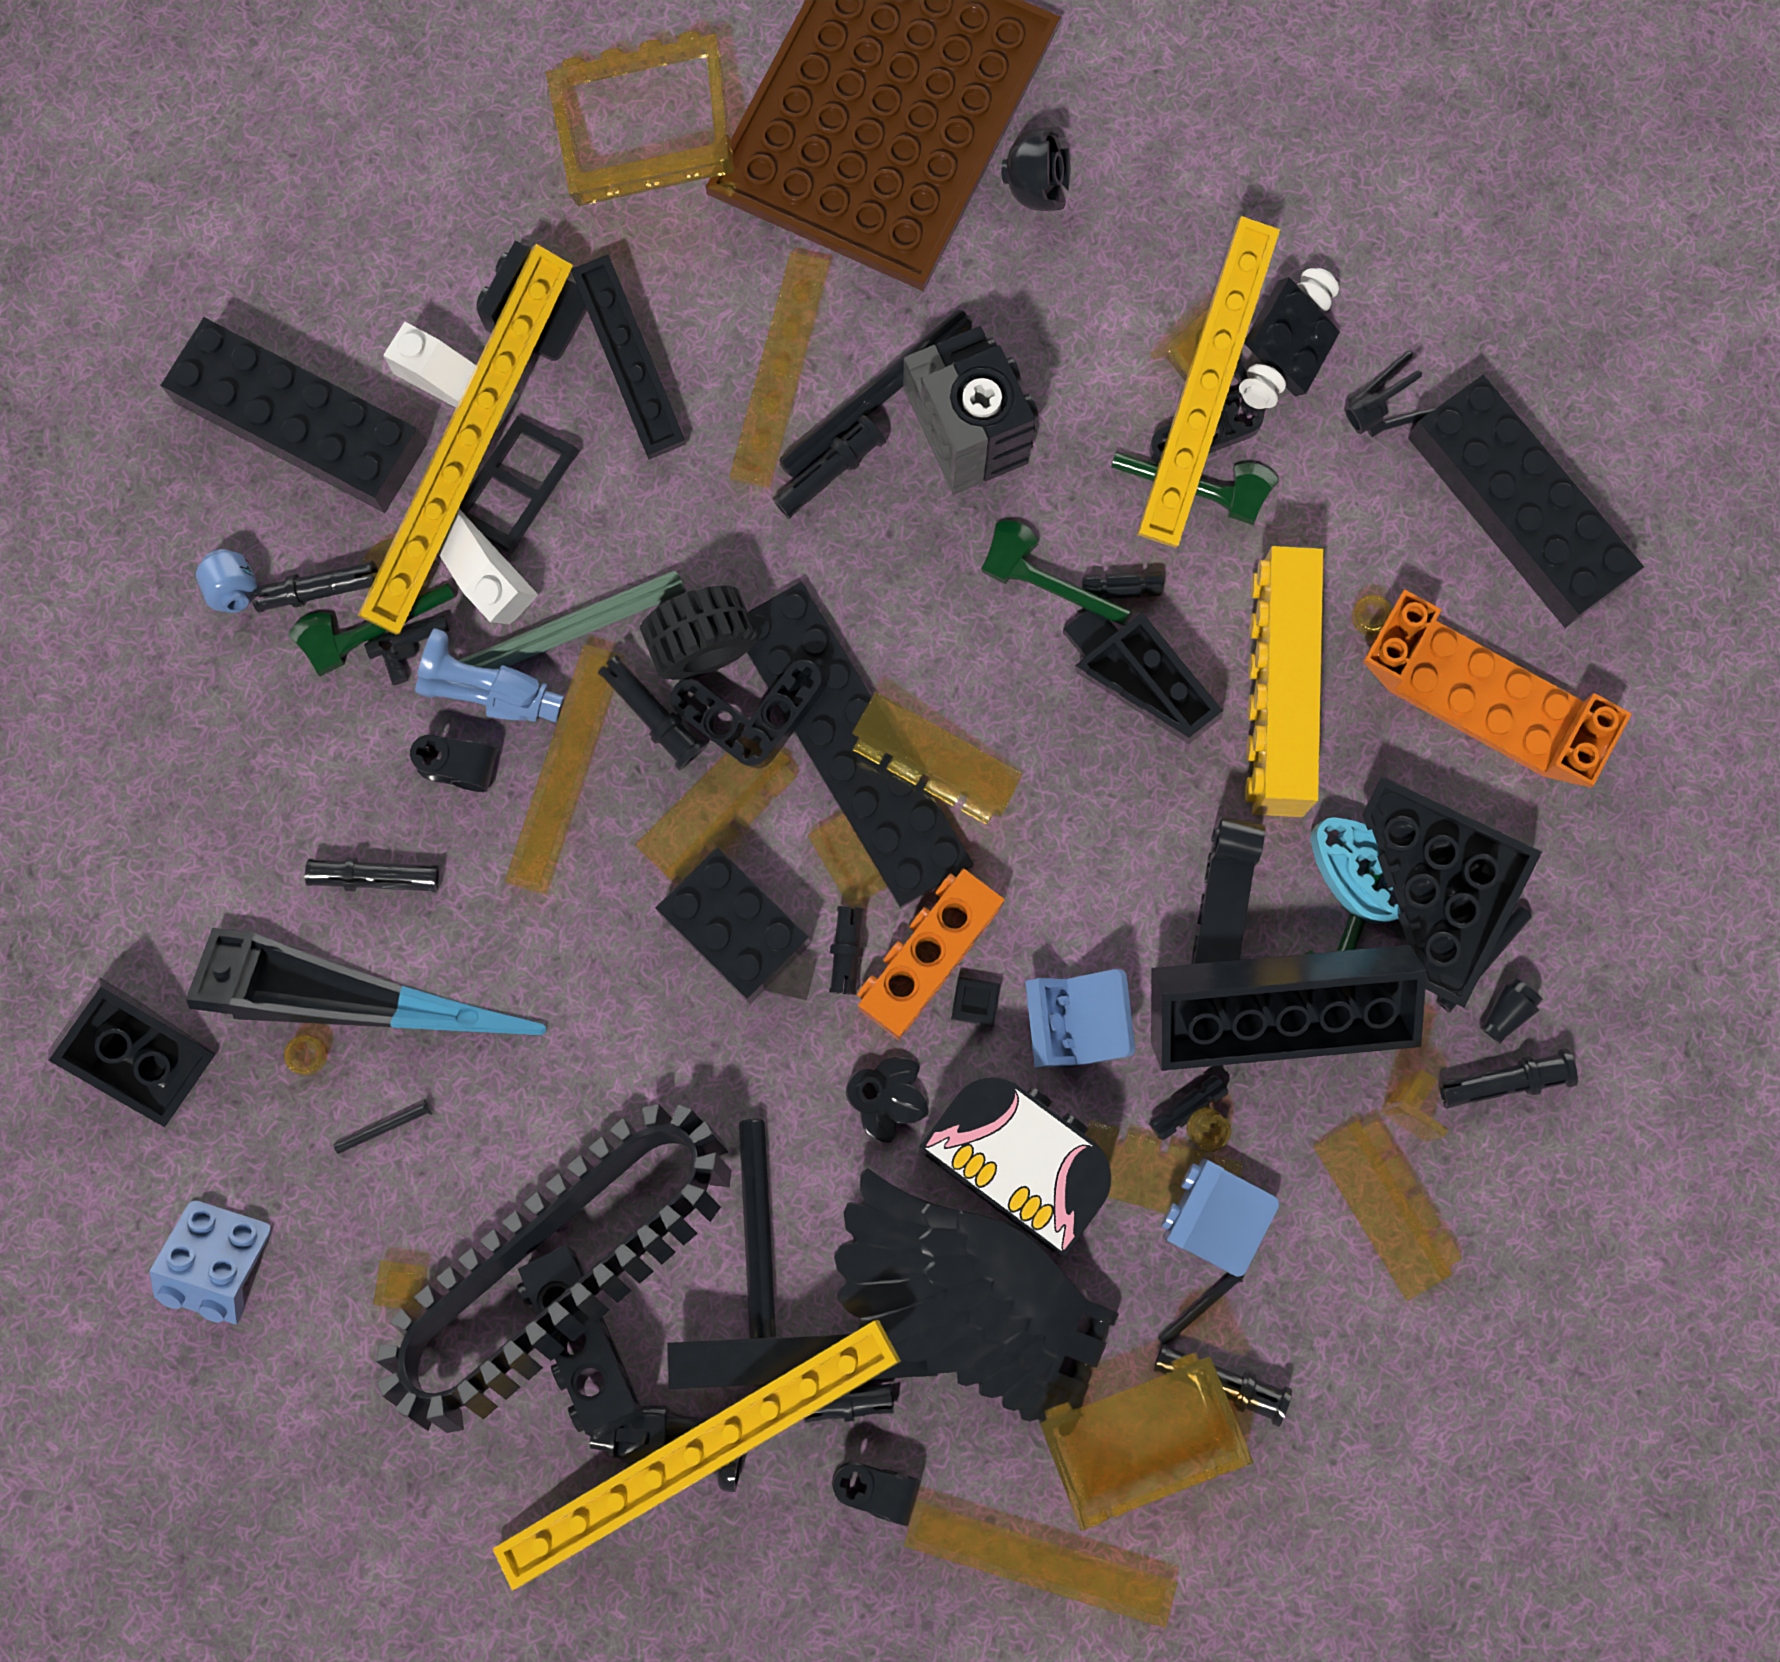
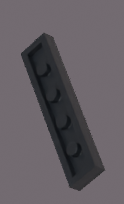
M609 254L571 269L648 460L686 445L684 436Z

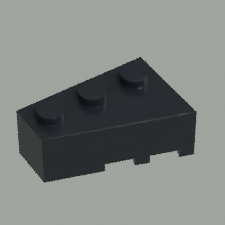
M1143 612L1075 665L1078 674L1188 744L1222 719L1223 710Z

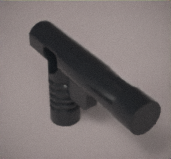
M442 615L403 629L400 634L392 633L365 643L364 646L370 659L382 655L392 685H399L408 681L403 663L401 662L417 655L414 643L429 638L434 628L444 632L450 630L445 616ZM392 641L389 651L381 648L382 644Z

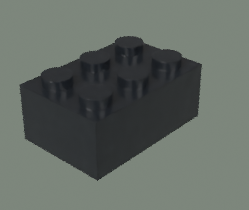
M718 847L655 907L659 915L749 1004L811 945L809 937Z

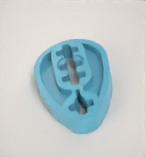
M1337 817L1327 818L1318 823L1311 832L1310 841L1316 864L1324 881L1337 900L1350 914L1363 919L1367 923L1383 924L1399 919L1397 915L1401 913L1399 905L1391 906L1387 902L1391 896L1389 892L1383 888L1375 891L1372 888L1375 882L1374 878L1370 874L1359 876L1356 872L1359 864L1355 860L1367 859L1372 862L1368 867L1371 872L1376 875L1382 873L1377 856L1381 854L1372 829L1367 831L1365 824ZM1335 829L1339 833L1336 840L1340 846L1334 844L1329 847L1325 843L1328 838L1325 831L1329 832ZM1384 880V882H1383L1384 886H1385L1389 891L1393 890L1392 887H1391V888H1388V887H1387V884H1386V882H1385V880Z

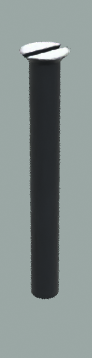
M424 1099L423 1104L334 1144V1149L337 1154H340L427 1113L432 1115V1112L428 1108L427 1101Z
M1230 1274L1160 1335L1158 1340L1165 1345L1170 1343L1238 1282H1243L1242 1279Z

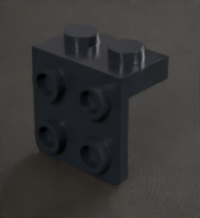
M516 240L509 252H504L500 256L496 265V275L489 287L485 286L477 299V312L485 330L492 333L531 251L529 246ZM566 279L532 351L533 353L551 361H557L561 358L587 310L576 283Z

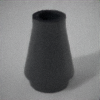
M1514 978L1509 985L1504 983L1480 1029L1501 1044L1507 1036L1540 1011L1537 1006L1543 998L1528 985Z

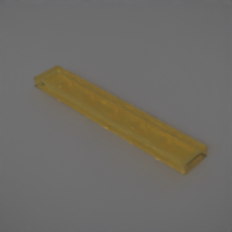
M790 251L730 471V480L769 489L771 487L828 275L830 260Z
M583 644L504 881L506 884L547 896L615 691L598 674V671L602 666L608 667L606 662L616 655L624 663V655Z
M919 1500L915 1502L903 1544L904 1547L1163 1628L1167 1626L1178 1584L1177 1581Z

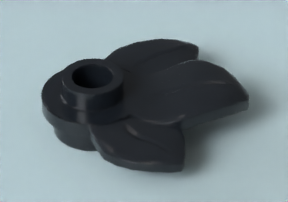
M902 1057L886 1058L874 1070L864 1069L857 1071L848 1080L846 1085L847 1100L855 1110L860 1112L862 1127L870 1137L881 1142L891 1143L895 1135L896 1123H915L928 1115L929 1110L925 1098L915 1087L911 1086L920 1070V1065L917 1062ZM866 1083H871L875 1088V1095L870 1100L865 1098L862 1093L863 1086Z

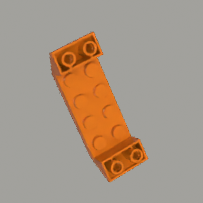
M1404 589L1363 661L1386 689L1543 777L1589 788L1593 787L1632 713L1595 693L1584 701L1436 621L1442 609Z

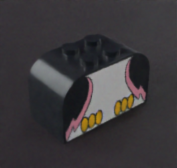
M995 1077L979 1079L968 1084L951 1102L920 1144L918 1151L1057 1256L1066 1257L1108 1197L1111 1187V1169L1106 1155L1094 1141L1085 1135L1088 1131L1087 1126L1068 1113L1060 1117L1049 1109L1052 1101L1036 1088L1031 1086L1028 1091H1025L1009 1080Z

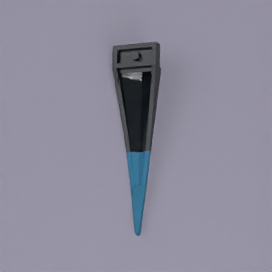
M212 928L186 997L189 1009L232 1014L234 1019L527 1035H543L547 1032L546 1027L540 1023L470 1006L389 982L294 949L256 933Z

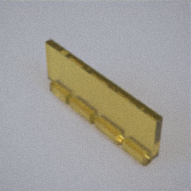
M876 691L852 734L859 737L853 748L854 751L877 764L880 763L885 753L890 754L893 757L886 769L917 785L922 774L929 776L930 778L924 790L952 806L955 805L960 794L965 796L967 799L961 811L986 825L994 813L1001 817L1023 775Z
M744 736L739 741L750 749L751 752L748 758L752 754L759 757L763 752L759 747L762 739L759 742H754ZM779 751L769 765L757 769L740 763L727 753L635 844V847L669 880L672 881L677 875L684 880L704 860L699 854L704 848L709 853L716 847L723 852L740 835L729 824L733 819L737 820L746 829L769 806V803L759 794L763 789L776 799L796 779V776L786 767L791 762L790 759Z
M1378 1119L1364 1127L1357 1120L1316 1144L1313 1148L1403 1297L1408 1301L1453 1275L1448 1267L1461 1260L1462 1256L1446 1230L1432 1238L1429 1237L1427 1232L1438 1226L1441 1222L1423 1192L1414 1195L1408 1200L1403 1193L1416 1186L1417 1183L1399 1153L1385 1161L1382 1160L1380 1154L1394 1145Z
M1089 1120L1086 1136L1102 1149L1110 1165L1111 1187L1108 1194L1109 1198L1162 1213H1167L1172 1203L1179 1204L1186 1189L1181 1187L1183 1179L1193 1163L1199 1165L1204 1157V1151L1169 1142L1166 1158L1158 1156L1162 1139L1127 1130L1124 1146L1116 1145L1119 1127ZM1212 1153L1211 1162L1240 1177L1241 1161Z

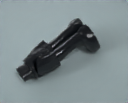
M662 1405L641 1406L645 1415L597 1439L591 1437L590 1449L608 1451L609 1457H617L633 1465L669 1444L670 1437H680L710 1418L669 1414L668 1407ZM742 1456L713 1473L717 1476L718 1485L721 1490L725 1492L736 1491L741 1472Z

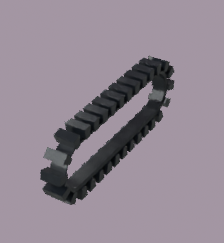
M660 1104L643 1107L642 1110L647 1128L638 1132L622 1118L610 1129L622 1143L616 1150L601 1136L588 1147L601 1161L595 1168L580 1154L566 1166L580 1179L574 1186L558 1173L545 1184L558 1197L553 1204L548 1202L537 1191L523 1203L537 1216L532 1222H529L515 1210L502 1221L515 1234L511 1240L508 1241L495 1229L491 1230L480 1240L482 1244L494 1253L490 1258L486 1259L473 1247L470 1248L458 1259L472 1272L469 1276L465 1278L449 1266L436 1278L450 1291L448 1294L442 1296L430 1285H427L414 1296L428 1310L418 1320L401 1308L390 1324L405 1335L400 1348L398 1346L380 1344L376 1359L378 1364L392 1373V1375L377 1381L382 1397L397 1406L394 1409L396 1412L429 1431L432 1423L446 1433L464 1430L462 1410L460 1409L463 1406H466L484 1420L499 1407L484 1393L488 1388H491L507 1400L521 1388L506 1374L511 1368L529 1381L543 1368L529 1355L534 1348L552 1361L565 1349L562 1344L551 1336L556 1329L560 1330L574 1342L587 1330L573 1316L579 1309L594 1322H597L610 1310L595 1297L601 1290L608 1294L615 1302H620L632 1291L618 1278L624 1270L640 1284L654 1271L639 1257L647 1251L662 1265L676 1253L662 1239L668 1232L683 1246L698 1233L684 1220L695 1208L709 1222L712 1221L721 1206L706 1192L708 1185L730 1187L732 1173L728 1165L719 1157L728 1153V1150L718 1134L706 1121L703 1122L692 1109L677 1105L673 1118ZM673 1143L682 1144L690 1148L692 1155L691 1172L686 1184L673 1199L459 1384L438 1393H427L422 1390L418 1377L420 1358L433 1336L647 1152L658 1146Z

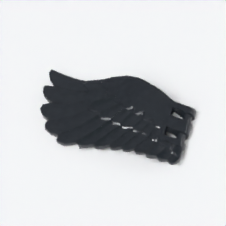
M869 1168L863 1170L859 1176L860 1190L864 1200L861 1203H847L843 1212L845 1229L853 1236V1239L842 1243L834 1252L836 1268L845 1278V1282L839 1287L837 1298L847 1312L860 1318L858 1330L875 1320H879L891 1344L895 1347L900 1360L910 1362L926 1360L927 1370L934 1374L956 1372L958 1384L967 1387L978 1383L981 1396L989 1398L1002 1396L1001 1403L1003 1408L1012 1411L1019 1410L1022 1420L1031 1422L1038 1419L1039 1425L1042 1428L1056 1425V1432L1061 1436L1069 1434L1081 1414L1084 1397L1090 1384L1086 1383L1092 1367L1097 1368L1107 1345V1342L1103 1340L1109 1326L1115 1325L1119 1313L1085 1299L1051 1257L1031 1237L1010 1224L988 1216L934 1204L917 1198L892 1185ZM1082 1314L1093 1317L1087 1333L1076 1330ZM1065 1356L1076 1360L1070 1375L1059 1372Z

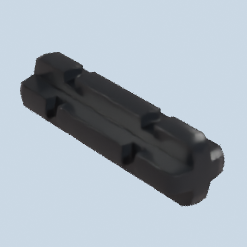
M1160 571L1145 572L1144 576H1140L1139 572L1106 574L1105 578H1100V574L1085 575L1082 579V589L1099 597L1106 595V599L1140 597L1141 593H1145L1146 597L1160 596L1164 591V577Z
M1217 1075L1211 1076L1200 1084L1202 1088L1193 1089L1167 1108L1169 1112L1166 1114L1162 1112L1150 1121L1149 1125L1152 1131L1160 1140L1167 1139L1177 1132L1176 1128L1178 1126L1182 1128L1210 1107L1209 1103L1213 1102L1215 1104L1228 1094L1226 1085Z

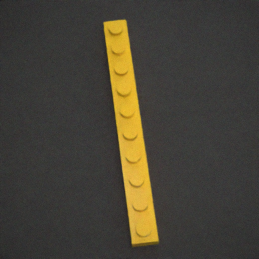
M538 244L532 247L357 615L394 634H400L573 266Z
M875 1320L494 1547L492 1550L511 1590L522 1587L901 1362L880 1321Z

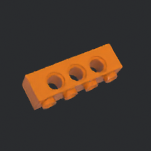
M964 868L957 877L951 873L947 876L935 893L940 897L931 911L924 907L909 926L914 931L905 945L899 941L896 942L883 960L888 965L878 979L871 975L856 995L862 999L858 1004V1010L898 1041H900L1004 905V898ZM949 909H958L964 913L966 923L957 929L949 928L942 921L943 913ZM924 942H931L939 948L940 956L932 963H925L916 956V948ZM897 976L908 977L914 984L913 992L906 997L893 995L889 989L892 979Z

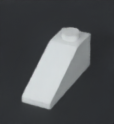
M407 322L403 323L383 355L393 374L454 407H457L476 367L475 364L442 341ZM513 392L498 423L497 430L519 397L517 393Z
M458 508L438 554L462 592L489 622L511 624L534 601L538 594Z

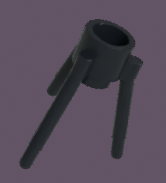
M1406 352L1363 391L1348 399L1349 404L1345 405L1344 411L1358 434L1368 431L1370 436L1374 437L1384 430L1417 422L1436 409L1432 408L1383 421V417L1388 414L1385 401L1422 377V372L1417 370L1382 393H1374L1412 358L1413 354L1411 352Z

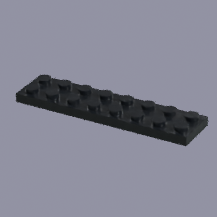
M802 581L748 611L758 638L757 642L747 652V655L769 692L787 668L798 660H809L825 672L827 681L823 694L794 733L899 908L905 907L939 887L950 873L956 877L963 868L968 870L973 867L974 863ZM813 671L808 675L801 672L797 677L801 685L796 693L793 694L786 690L783 695L791 698L799 705L802 700L795 695L801 687L805 686L810 689L813 686L814 681L810 678ZM786 703L777 704L788 721L791 713L789 706Z

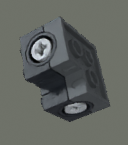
M981 326L937 343L936 346L932 345L904 357L903 389L953 495L983 483V480L986 482L1027 465L1030 449L1033 448L1032 437L1036 433L1035 418L1039 416L1032 396L1029 393L1024 395L1018 381L1021 380V376L1012 356L1006 358L1001 346H997L993 337L987 339Z

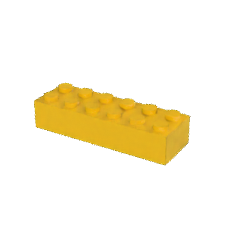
M1272 546L1265 560H1259L1257 573L1252 574L1250 594L1251 598H1258L1256 613L1251 614L1249 635L1250 638L1257 639L1255 654H1250L1248 676L1249 679H1256L1254 695L1250 694L1248 698L1247 718L1248 720H1255L1253 736H1248L1246 745L1247 761H1253L1252 777H1247L1245 785V801L1252 803V815L1304 817L1318 801L1323 549Z

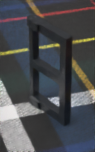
M517 416L466 492L459 509L489 541L505 551L513 553L524 533L580 451L574 445ZM521 434L560 455L538 490L499 469V466ZM491 478L531 500L508 535L469 513Z

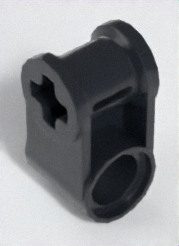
M424 735L413 742L410 748V759L423 778L429 781L454 785L464 790L482 793L488 791L497 754L496 748L480 742L460 741L435 735ZM433 751H437L441 758L433 759L431 765H427L423 758L431 757Z
M847 1462L836 1469L832 1477V1487L835 1496L841 1503L868 1512L880 1519L909 1526L921 1480L910 1476L904 1477L898 1475L895 1471L881 1470L858 1462ZM853 1472H858L859 1480L865 1484L863 1491L858 1489L854 1491L853 1496L846 1495L845 1486L840 1484L842 1478H850Z

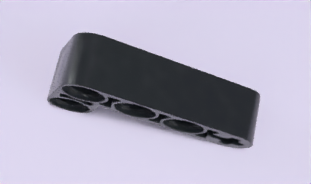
M1221 817L1215 825L1211 837V842H1214L1213 851L1208 855L1204 883H1207L1206 893L1202 894L1197 922L1201 926L1199 936L1195 935L1191 964L1240 960L1253 872L1262 854L1265 840V825Z

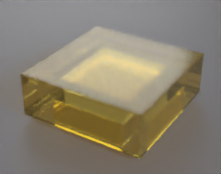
M380 1260L373 1305L415 1311L420 1310L421 1303L414 1296L423 1290L427 1266Z

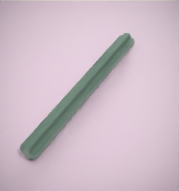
M672 571L458 661L470 666L499 670L501 665L511 666L679 596L685 592V587L678 572Z

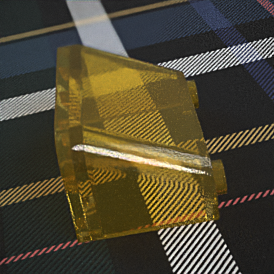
M1194 1352L1172 1361L1171 1364L1174 1370L1153 1380L1074 1410L1070 1402H1066L1044 1411L1047 1420L1040 1422L1039 1425L1078 1531L1086 1530L1103 1523V1521L1111 1517L1115 1518L1158 1499L1216 1478L1217 1475L1232 1472L1254 1463L1210 1356L1199 1360L1197 1353Z

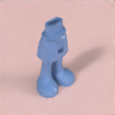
M434 628L432 630L417 674L419 678L415 686L416 694L428 698L446 697L478 703L486 706V716L493 718L537 722L538 717L555 723L557 722L564 696L547 691L548 684L543 683L539 689L537 679L503 665L498 670L464 664L450 656L448 651V635L439 629Z

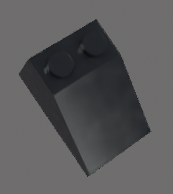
M100 977L48 1050V1061L164 1128L215 1056L213 1051L142 1002Z

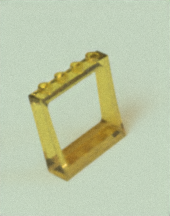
M688 31L680 34L677 38L678 42L663 45L660 40H648L639 45V51L624 54L622 49H608L600 54L601 59L585 62L584 58L572 57L562 61V68L545 71L568 190L577 206L734 173L720 42L716 33L701 37V33L698 31ZM697 58H707L714 126V141L710 145L582 172L566 99V90L569 87Z

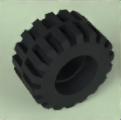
M728 585L703 587L676 596L654 609L644 618L640 625L641 633L656 671L662 679H689L716 671L742 657L752 648L758 638L739 589Z

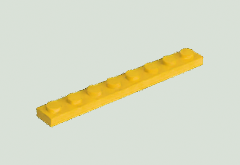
M1243 216L1237 221L1136 533L1138 536L1173 548L1179 546L1280 229Z

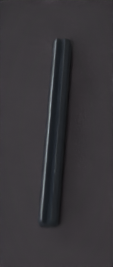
M956 310L782 455L779 459L782 469L790 477H796L830 448L829 445L835 437L841 439L858 424L857 419L862 414L866 417L869 416L903 387L904 357L932 345L936 346L937 343L971 330L973 323L971 318L963 310Z
M745 1119L739 1123L749 1334L750 1338L776 1337L765 1123L761 1119Z

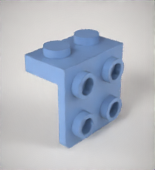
M1112 969L1069 979L1036 978L1025 981L1035 1068L1074 1067L1131 1057L1134 1054L1133 1024L1127 975L1124 970Z
M1202 1158L1199 1165L1193 1163L1187 1171L1181 1185L1186 1191L1179 1204L1172 1203L1165 1214L1161 1227L1166 1230L1162 1237L1168 1242L1197 1255L1234 1276H1243L1279 1208V1201L1268 1192L1233 1175L1215 1163Z
M200 1201L190 1202L149 1271L154 1298L164 1306L172 1309L183 1307L198 1312L209 1321L216 1323L226 1321L237 1325L244 1311L242 1287L270 1238L271 1230L269 1224Z

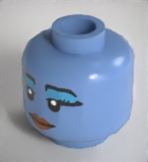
M219 549L207 554L198 565L195 573L196 580L205 603L211 609L220 612L236 613L244 610L255 598L251 597L250 592L258 587L249 561L242 554Z

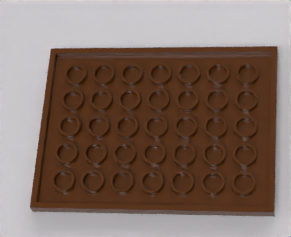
M805 0L706 184V194L924 291L1060 26L1061 16L1024 0Z

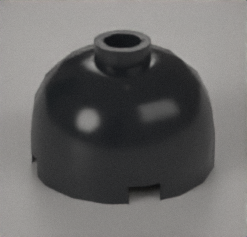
M1059 126L1042 127L1023 133L1017 137L1011 146L1008 159L1002 161L1001 175L1003 183L1009 184L1011 193L1016 200L1031 210L1056 211L1064 209L1066 205L1059 202L1061 184L1069 191L1071 174L1070 154L1068 148H1060L1058 138L1065 137V134ZM1049 186H1054L1050 192H1048L1047 194L1045 193L1044 189H1049Z

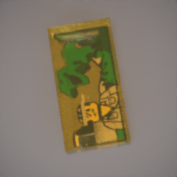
M844 814L807 835L845 902L851 909L887 888V885Z

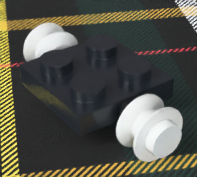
M1322 268L1307 269L1301 275V283L1296 285L1288 277L1279 280L1244 341V344L1264 364H1256L1249 367L1247 371L1248 379L1243 380L1239 385V391L1249 406L1256 409L1274 407L1278 402L1277 394L1282 393L1285 387L1295 397L1307 394L1340 334V331L1322 313L1330 308L1331 298H1334L1339 292V285L1329 271Z

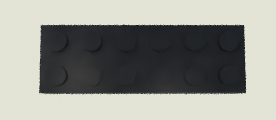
M205 317L202 318L160 384L177 405L383 513H386L427 445L417 427Z
M1481 375L1419 420L1409 435L1408 439L1564 628H1567L1629 582L1644 568L1643 564L1484 375Z
M1411 945L1151 968V1045L1161 1071L1421 1047L1427 970Z

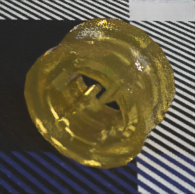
M1367 595L1362 597L1353 608L1351 613L1352 624L1362 634L1376 635L1382 629L1392 608L1383 597ZM1367 606H1373V612L1378 609L1382 614L1377 619L1376 624H1369L1370 619L1367 621L1363 620L1361 615L1364 614Z
M300 1035L294 1037L285 1047V1064L297 1074H316L326 1063V1047L320 1040L312 1036ZM303 1044H307L308 1049L316 1051L315 1060L309 1059L311 1065L304 1067L303 1062L295 1059L296 1051L302 1052L300 1046Z
M1204 1107L1193 1113L1186 1126L1188 1137L1205 1152H1215L1224 1147L1230 1139L1232 1131L1228 1120L1211 1107ZM1210 1124H1215V1127L1210 1128Z

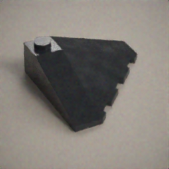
M1381 776L1362 817L1367 831L1372 829L1381 855L1377 856L1387 887H1392L1401 910V913L1397 915L1407 944L1413 945L1415 953L1427 970L1426 990L1465 1008L1542 851Z

